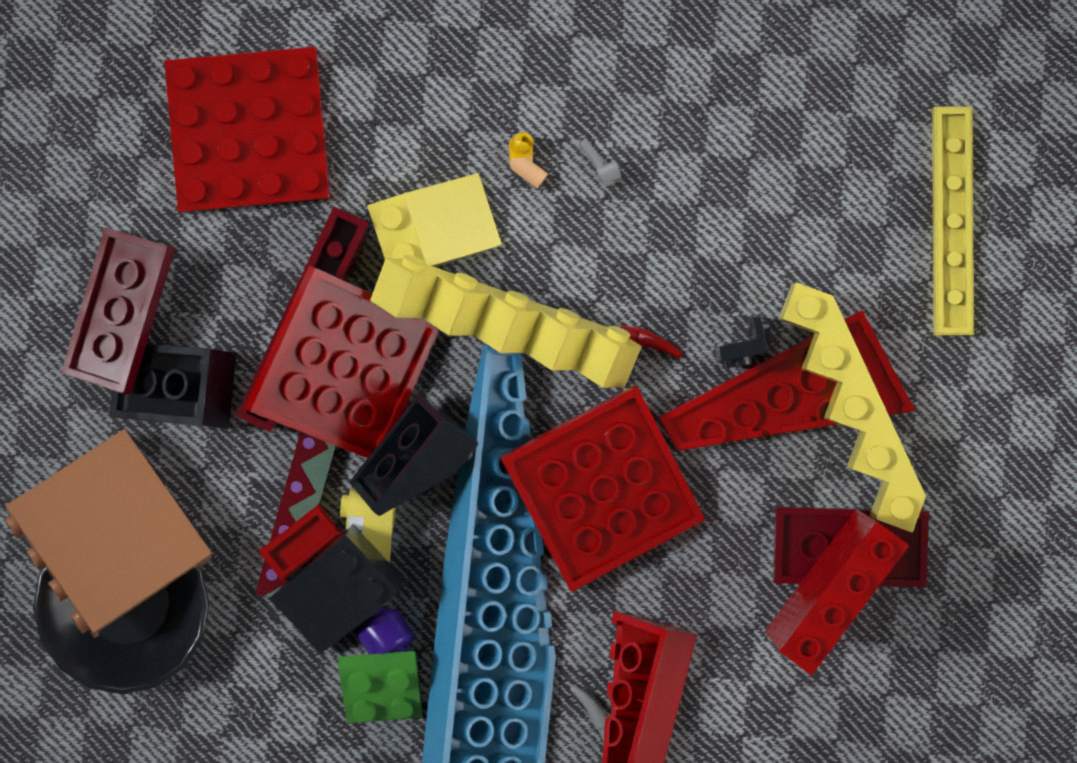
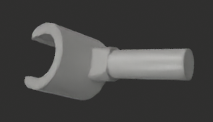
M587 139L579 143L596 168L601 184L610 186L622 180L616 161L603 164L601 157Z

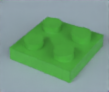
M415 651L339 657L338 670L347 723L423 718V704Z

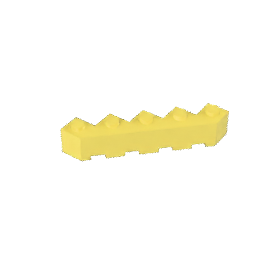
M404 255L403 259H385L370 301L396 318H423L449 336H475L500 353H525L552 371L576 370L602 388L626 386L642 347L629 339L630 333L620 327H607L583 319L573 311L564 308L557 310L531 301L521 293L515 291L505 292L479 283L469 275L447 272L427 265L423 260L411 255Z
M797 282L793 283L778 320L814 333L801 369L837 382L824 419L860 431L847 468L882 480L869 517L913 533L926 495L834 296Z

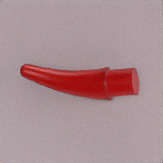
M622 325L620 327L630 333L629 339L641 346L653 348L677 358L683 355L682 351L646 329L638 326L634 328Z

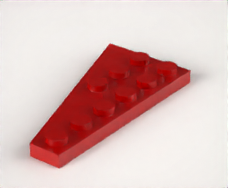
M863 310L844 318L888 415L916 411ZM813 335L659 416L676 450L838 424L824 419L837 382L801 369Z

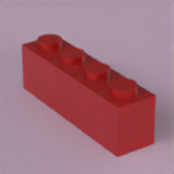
M613 611L612 624L617 625L616 643H611L610 659H615L613 682H608L607 697H610L611 716L605 718L602 763H664L697 634L669 624Z

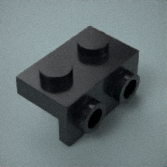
M760 314L746 317L750 340L713 347L716 362L725 361L726 368L752 364L751 356L768 352L767 344L773 343L769 322H762Z

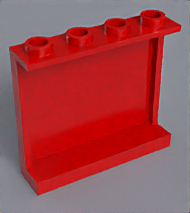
M855 509L766 628L765 633L780 653L812 676L909 545L879 522Z

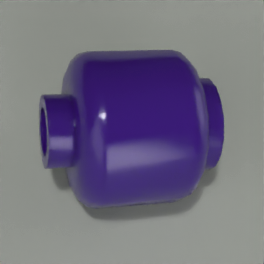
M382 606L361 623L362 626L357 634L368 654L407 652V647L414 640V634L400 611L397 609L387 610L386 606Z

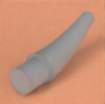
M575 684L571 685V692L587 710L595 729L599 731L604 742L605 718L610 716L587 692Z

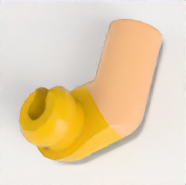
M519 132L511 138L508 145L509 166L515 173L538 189L548 176V173L533 163L532 146L534 145V140L532 136L527 132Z

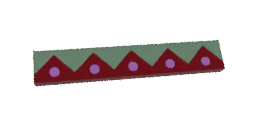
M300 432L269 543L316 505L321 504L337 446ZM264 559L255 594L270 598L303 568V565L281 581Z

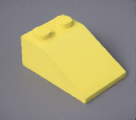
M479 173L414 190L367 205L385 259H403L404 255H411L423 260L427 265L438 267L502 246Z

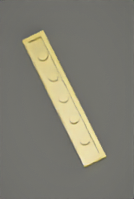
M933 107L934 335H974L972 107Z

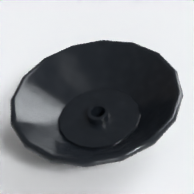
M198 565L99 631V636L95 639L89 630L82 634L70 616L75 610L68 599L60 602L48 584V582L53 580L48 570L44 567L39 573L33 611L40 642L62 672L89 689L124 695L156 688L186 667L204 638L210 604L203 572Z

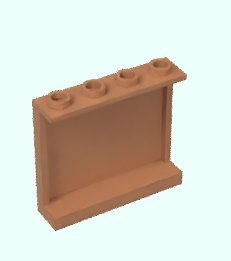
M125 429L5 505L10 515L5 519L6 524L17 539L21 536L25 537L32 547L26 552L36 568L41 570L45 567L53 578V580L48 582L50 588L60 602L68 599L75 610L70 614L72 620L82 634L89 630L94 639L99 636V631L197 565L202 567L211 561V551Z

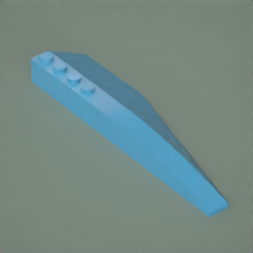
M483 345L466 425V431L479 444L474 449L471 459L458 470L439 599L422 763H545L556 656L555 647L550 643L549 628L552 627L551 612L547 611L545 590L548 589L547 576L542 572L541 555L544 554L543 541L500 459V456L527 443V435L530 434L529 419H525L523 400L526 399L522 354L500 353L489 345Z

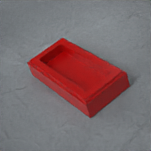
M319 503L258 552L280 580L283 581L343 532Z

